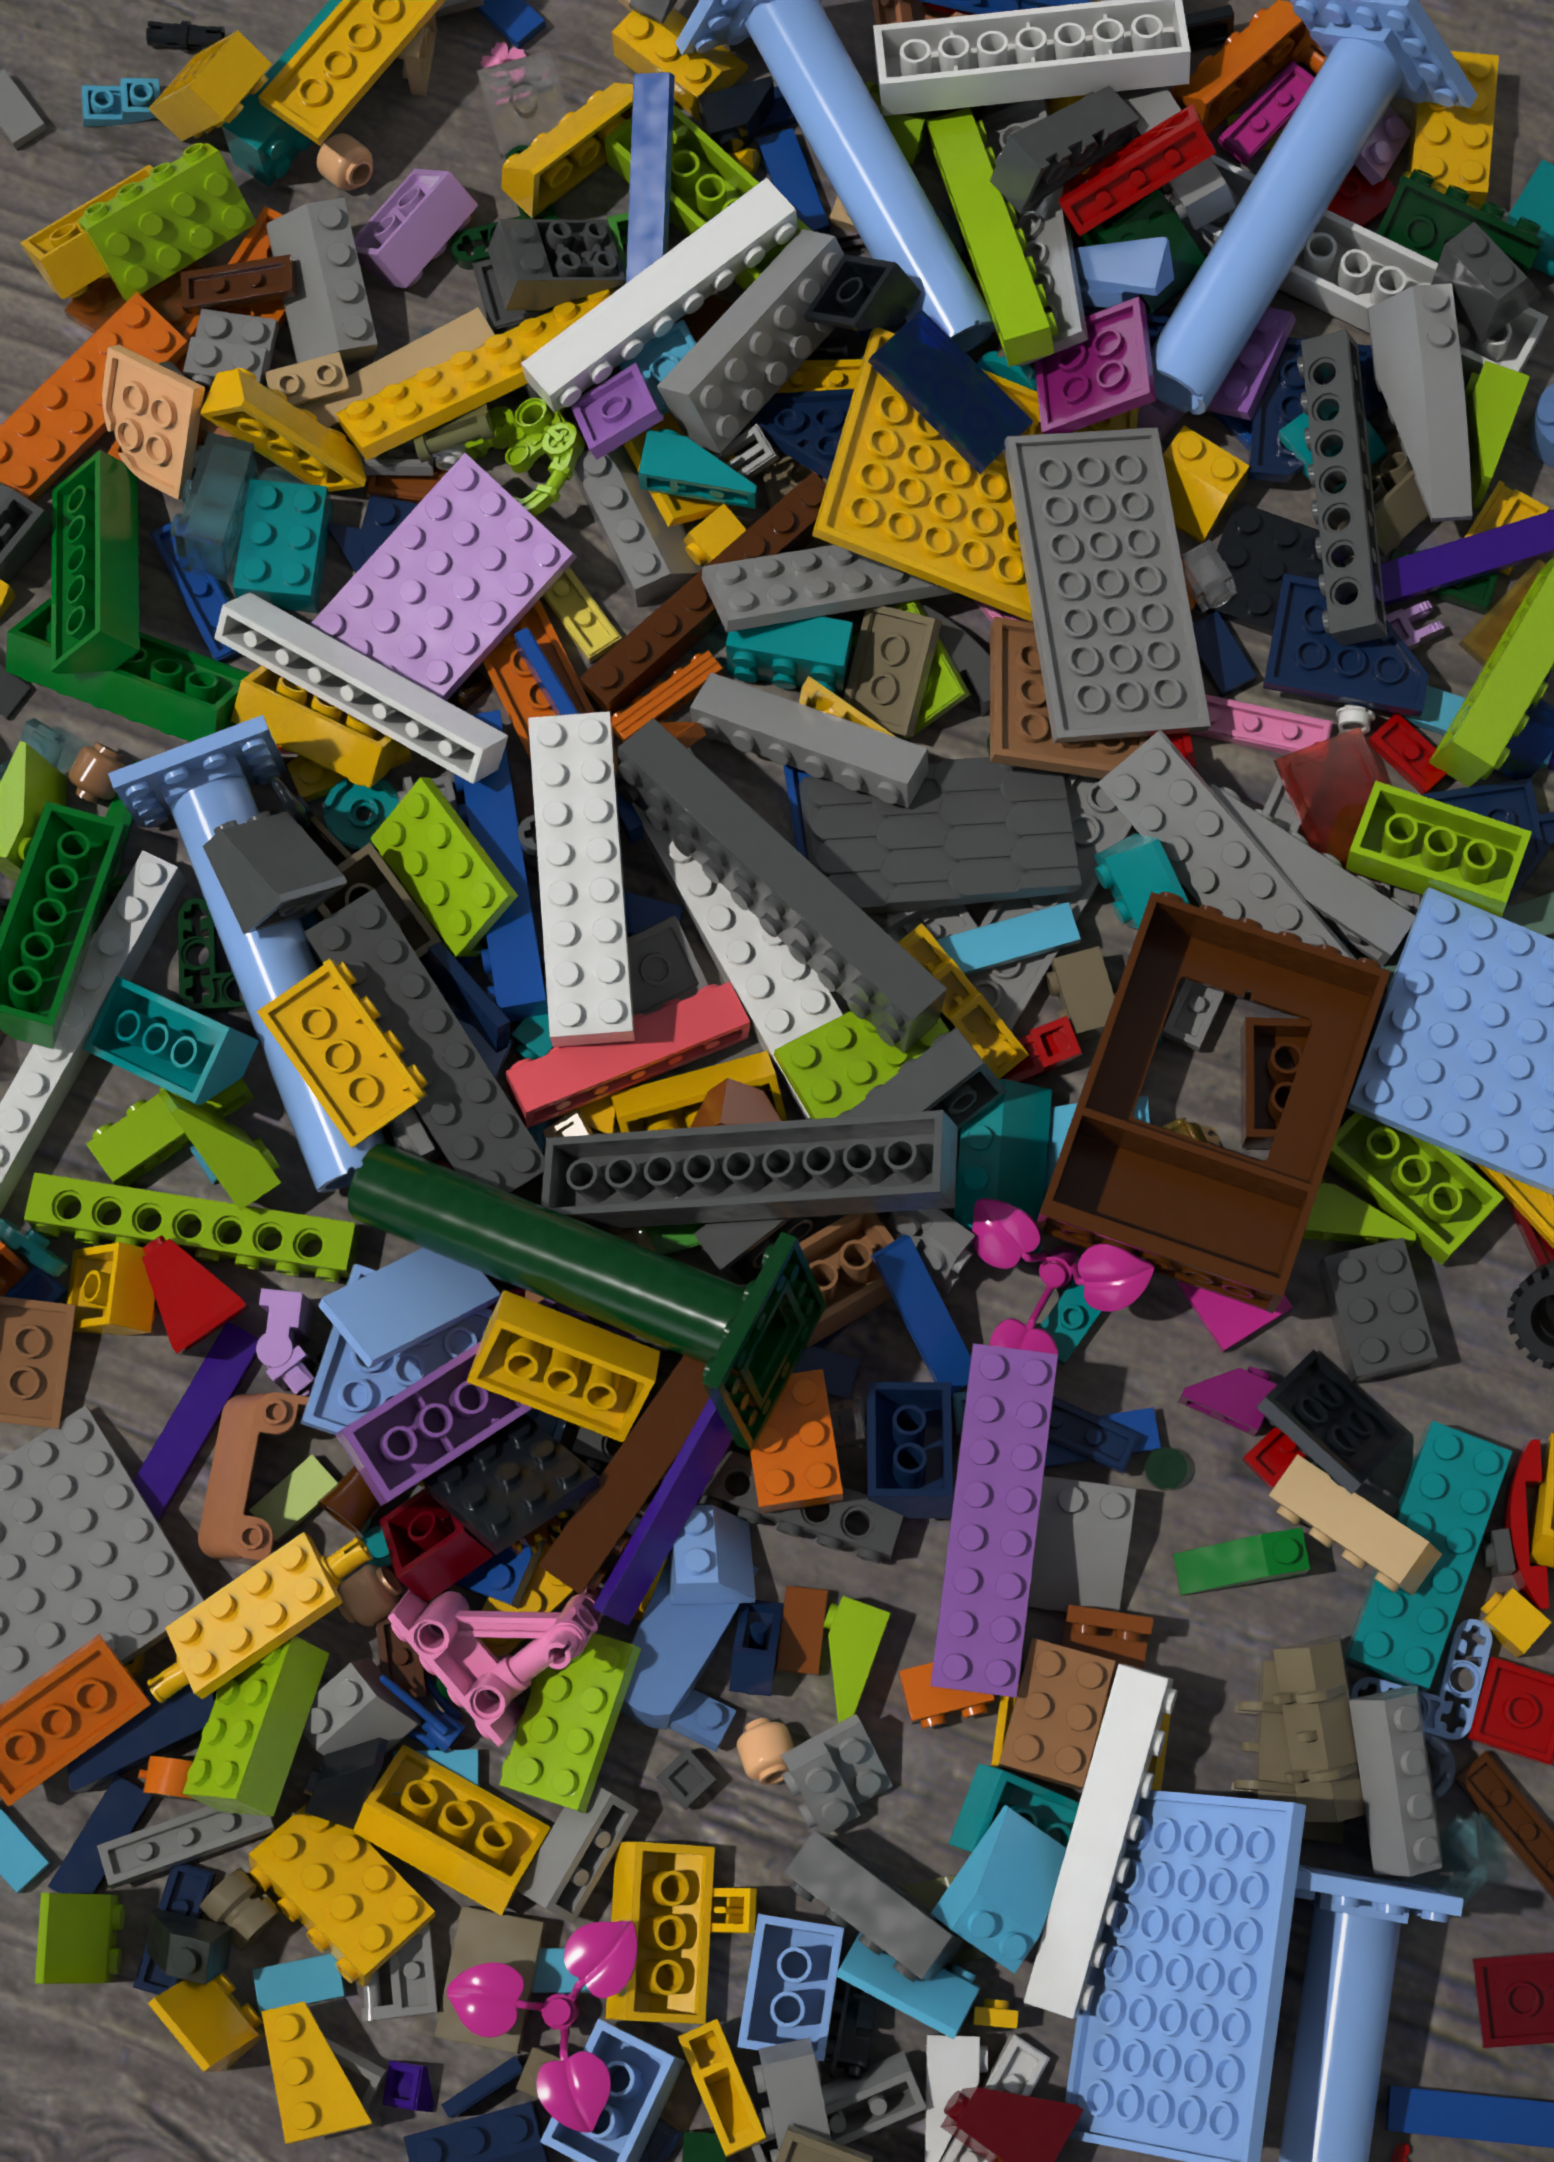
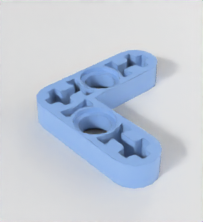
M1469 1619L1461 1622L1454 1628L1437 1695L1418 1690L1424 1732L1434 1734L1445 1741H1455L1463 1738L1472 1727L1492 1646V1633L1490 1628L1482 1621ZM1471 1628L1476 1629V1637L1482 1639V1645L1474 1646L1470 1659L1479 1660L1478 1666L1468 1660L1454 1659L1456 1653L1460 1656L1465 1655L1467 1641L1461 1639V1633L1466 1634ZM1464 1668L1471 1673L1473 1685L1469 1691L1459 1692L1453 1688L1450 1682V1675L1454 1669ZM1365 1677L1352 1685L1350 1695L1351 1699L1359 1698L1358 1691L1366 1690L1368 1685L1374 1687V1694L1406 1686L1375 1677ZM1445 1694L1456 1700L1469 1701L1468 1707L1463 1704L1458 1705L1456 1719L1462 1721V1727L1454 1728L1452 1733L1446 1731L1447 1724L1440 1721L1441 1715L1449 1714L1453 1705V1701H1444Z

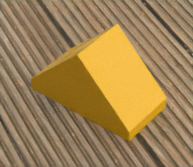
M713 1888L710 1933L755 1935L758 1890L755 1888Z

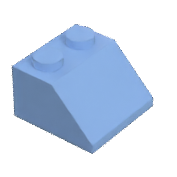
M695 1505L668 1557L671 1605L755 1603L756 1596L749 1522L714 1505Z

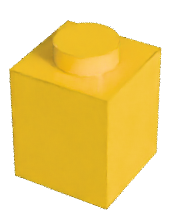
M723 503L683 539L687 544L685 550L697 565L703 564L706 566L743 534L746 528Z
M1513 1587L1503 1595L1495 1591L1480 1608L1486 1614L1480 1621L1490 1628L1492 1636L1516 1658L1525 1654L1552 1623Z

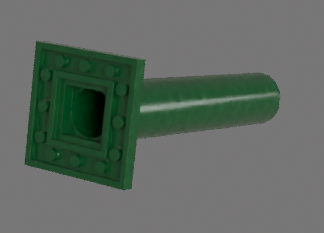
M387 1143L376 1144L366 1153L361 1160L363 1163L362 1167L357 1168L348 1192L349 1213L353 1216L352 1218L706 1364L702 1374V1383L736 1445L751 1452L827 1306L797 1237L782 1231L776 1243H772L767 1247L762 1258V1269L757 1279L751 1281L744 1288Z

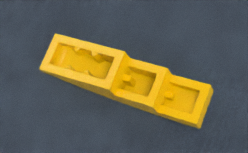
M923 924L918 925L898 942L900 946L947 988L941 1014L954 1029L957 1027L998 1079L1002 1078L1029 1055L985 997L976 990L955 961L947 955Z

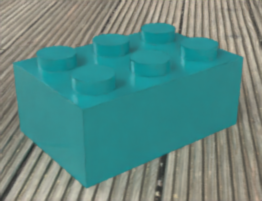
M250 479L233 582V590L237 598L250 592L281 610L317 613L329 539L327 527L329 522H331L334 506L327 486Z
M819 616L728 632L726 641L728 674L734 675L736 679L743 682H756L757 679L772 682L773 685L782 689H794L796 686L802 687L807 677L810 676L831 692L844 695L853 651V622Z

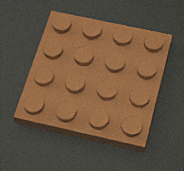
M994 617L990 624V762L1103 779L1148 740V736L1053 743L1033 622Z

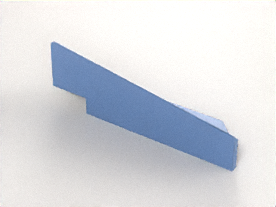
M1167 237L1074 248L1083 306L1110 308L1136 298L1139 294L1157 296L1174 280L1170 245Z

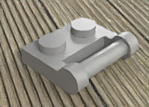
M427 1924L389 1959L393 1997L392 2005L382 2006L379 1969L371 1975V1982L363 1987L365 2008L360 2009L362 2022L439 2012L431 1924Z

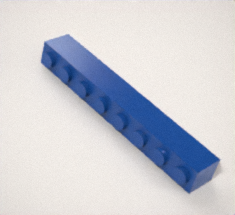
M500 710L472 714V716L505 734ZM506 744L497 771L474 784L454 774L457 793L464 792L466 804L459 805L460 818L467 827H470V832L518 895L484 935L487 937L488 949L481 950L485 974L492 973L494 986L487 987V994L510 1022H514L528 1017L548 1014V1003L526 862L518 837L520 825Z

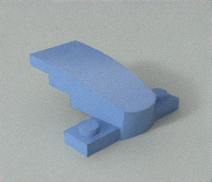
M667 1564L632 1642L633 1645L641 1648V1652L620 1711L637 1723L651 1728L665 1730L669 1728L717 1752L737 1710L694 1690V1687L713 1660L718 1646L736 1618L742 1603L671 1605ZM753 1566L754 1580L759 1571V1568Z

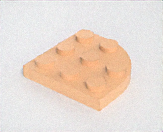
M121 345L110 346L107 349L102 405L108 432L114 431L116 440L123 451L118 455L128 469L148 485L177 500L189 497L205 387Z

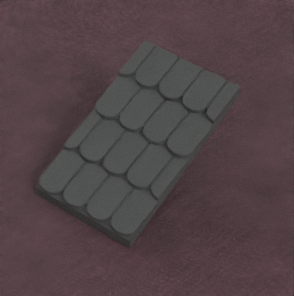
M990 757L946 759L940 763L928 764V774L909 808L898 804L885 803L876 796L859 790H849L842 784L825 778L803 777L799 784L808 861L867 915L1074 893L1082 885L1075 840L1072 834L1073 828L1064 775L1061 772L990 762Z

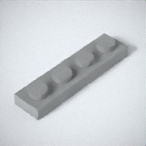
M207 1806L99 1844L97 1848L108 1886L114 1889L275 1831L272 1817L219 1812Z

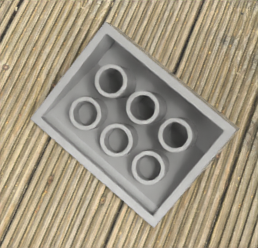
M1043 1476L1028 1608L1066 1613V1606L1070 1604L1119 1612L1136 1489Z

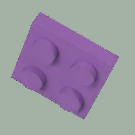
M634 363L580 396L571 405L587 446L596 460L616 450L622 444L649 430L653 425L664 419L646 378L637 363Z

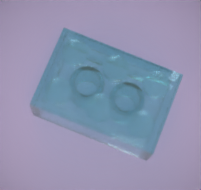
M208 432L204 446L198 445L193 461V467L196 468L193 480L187 479L182 493V502H185L182 514L176 513L174 516L171 536L175 537L174 554L179 556L182 571L202 576H213L218 580L227 581L241 537L250 479L259 480L254 443Z

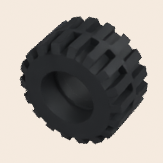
M1554 1260L1548 1265L1544 1263L1519 1284L1520 1287L1513 1292L1510 1299L1514 1303L1507 1311V1317L1514 1319L1508 1326L1510 1335L1518 1334L1519 1339L1515 1342L1518 1349L1521 1350L1526 1347L1530 1352L1527 1356L1529 1360L1534 1363L1539 1358L1543 1360L1542 1367L1550 1370L1554 1367V1324L1546 1311L1547 1296L1554 1295Z

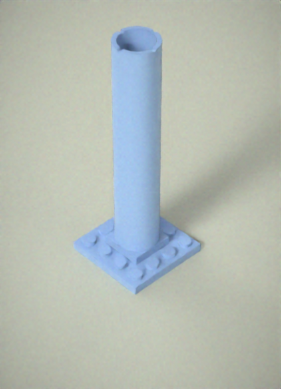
M699 0L675 42L682 55L693 52L702 54L719 45L727 43L729 45H736L746 38H752L870 256L873 259L896 262L922 292L912 306L911 312L905 317L918 343L956 359L983 344L991 336V333L996 330L989 309L821 6V0Z
M1289 0L1293 6L1294 13L1301 18L1310 32V37L1319 45L1327 58L1151 348L1156 398L1164 404L1181 412L1187 413L1190 411L1194 415H1200L1207 410L1393 98L1408 99L1415 103H1438L1445 107L1460 106L1471 108L1478 95L1418 0Z
M261 715L108 773L113 789L139 827L146 825L148 828L159 826L169 820L168 816L173 815L312 1181L317 1191L324 1193L350 1186L356 1169L361 1168L363 1165L361 1160L366 1153L376 1144L386 1143V1140L380 1129L355 1148H351L256 1012L319 968L309 941L305 936L300 918L243 934L203 848V845L215 835L214 829L232 820H236L238 825L247 823L249 818L259 814L250 791L251 784L256 782L259 785L269 784L273 777L280 778V773L288 771L265 718Z
M1299 1864L1295 1897L1310 1899V1904L1314 1906L1278 2162H1369L1401 1923L1408 1924L1409 1913H1414L1422 1919L1448 1923L1449 1915L1461 1917L1464 1898L1435 1887Z

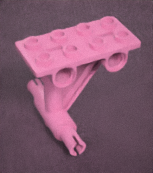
M598 1586L594 1592L587 1588L583 1594L571 1597L561 1613L470 1611L466 1598L460 1593L446 1591L439 1594L431 1602H425L409 1589L389 1614L388 1619L391 1622L395 1635L401 1641L408 1642L417 1652L425 1670L432 1675H436L447 1687L451 1700L457 1706L464 1707L472 1716L480 1734L484 1738L492 1740L496 1746L500 1747L508 1740L523 1714V1710L513 1699L531 1686V1679L548 1666L553 1669L565 1668L571 1659L582 1653L592 1635L598 1630L603 1614L592 1607L598 1598L597 1594L601 1588ZM479 1637L535 1639L514 1656L501 1655L495 1657Z

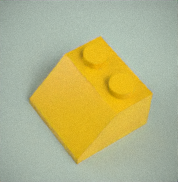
M1184 425L1163 453L1175 527L1203 545L1245 486L1250 465Z
M117 1242L73 1250L67 1304L77 1305L74 1332L123 1336L151 1333L152 1323L156 1314L154 1306L155 1296L142 1257L145 1256L142 1247Z

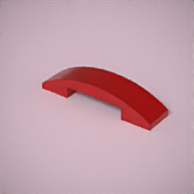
M1068 1016L1029 1030V1035L1017 1039L1029 1055L1000 1079L1025 1083L1082 1055Z
M1531 1439L1522 1448L1509 1477L1504 1500L1503 1529L1509 1528L1516 1568L1512 1575L1521 1595L1542 1613L1549 1609L1547 1566H1530L1526 1487H1536L1542 1482L1540 1439Z

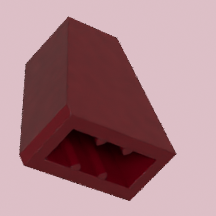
M980 2087L965 2088L961 2092L959 2090L956 2091L944 2108V2113L947 2116L941 2128L988 2162H1055L1084 2110L1075 2104Z

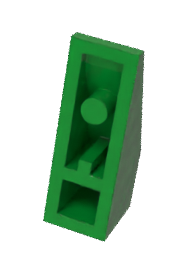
M1302 1527L1259 1534L1173 1554L1180 1596L1305 1575L1310 1570Z

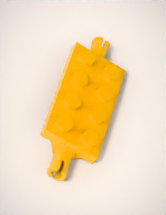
M303 1532L165 1627V1630L177 1654V1662L147 1681L148 1686L152 1687L150 1689L152 1695L158 1702L164 1703L173 1694L190 1684L193 1693L203 1700L342 1604L343 1601L337 1591L339 1585L343 1583L342 1578L366 1561L372 1559L366 1544L360 1537L356 1536L351 1542L327 1557L319 1553L313 1539Z

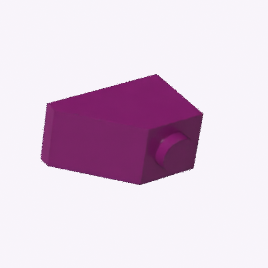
M1248 1367L1246 1371L1242 1368H1237L1185 1387L1178 1403L1254 1437L1265 1416L1256 1407L1277 1384L1271 1382V1376L1260 1369Z

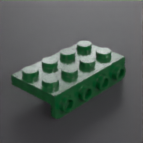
M1414 168L1412 173L1405 171L1401 175L1400 183L1376 234L1439 263L1444 245L1475 222L1515 265L1528 276L1547 236L1540 232L1542 227L1540 224L1524 217H1520L1518 221L1504 215L1506 209L1490 201H1484L1483 205L1469 199L1470 193L1455 185H1449L1448 189L1433 183L1435 180L1433 175L1420 169Z

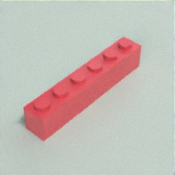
M730 981L719 986L717 984L705 986L695 996L682 1001L681 999L670 1000L663 1004L659 1010L644 1015L640 1013L633 1015L635 1041L554 1047L545 1056L535 1060L527 1058L515 1063L510 1070L506 1071V1089L526 1128L747 1040L750 1020Z

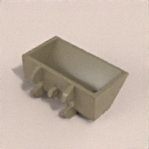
M1341 1634L1273 1649L1280 1692L1272 1696L1275 1705L1282 1704L1292 1766L1291 1771L1285 1772L1287 1783H1294L1297 1803L1306 1805L1304 1822H1340L1365 1815L1349 1705L1351 1695Z
M1264 1660L1259 1664L1257 1702L1240 1701L1238 1704H1235L1236 1714L1256 1716L1255 1743L1241 1742L1242 1752L1254 1753L1253 1780H1234L1231 1785V1791L1252 1793V1799L1297 1803L1294 1783H1287L1285 1772L1291 1771L1292 1766L1282 1704L1275 1705L1272 1696L1280 1692L1275 1661ZM1347 1672L1348 1683L1350 1688V1672ZM1344 1821L1304 1822L1302 1841L1343 1844Z

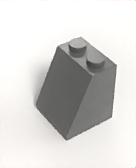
M1475 222L1444 245L1431 285L1452 283L1456 317L1481 343L1489 339L1541 297V293L1530 279Z
M269 811L261 812L249 818L247 823L239 825L236 820L226 822L214 829L215 835L203 845L243 934L307 916L347 884V880L341 871L287 811L272 816Z

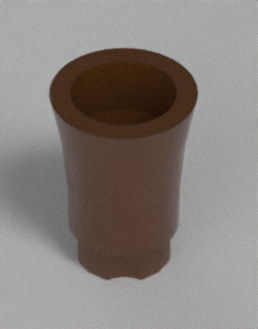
M355 1465L328 1493L317 1501L319 1506L333 1519L364 1538L371 1522L381 1508Z

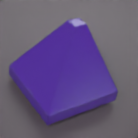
M389 2060L382 2105L433 2112L434 2100L428 2067Z

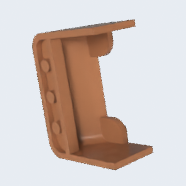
M280 1392L241 1394L232 1397L224 1405L198 1533L199 1547L211 1559L255 1566L272 1554L274 1533L271 1526L259 1517L247 1515L262 1435H281L291 1430L297 1421L298 1413L304 1414L309 1397Z

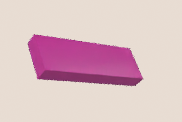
M1292 61L1219 136L1217 144L1247 167L1287 125L1315 78Z

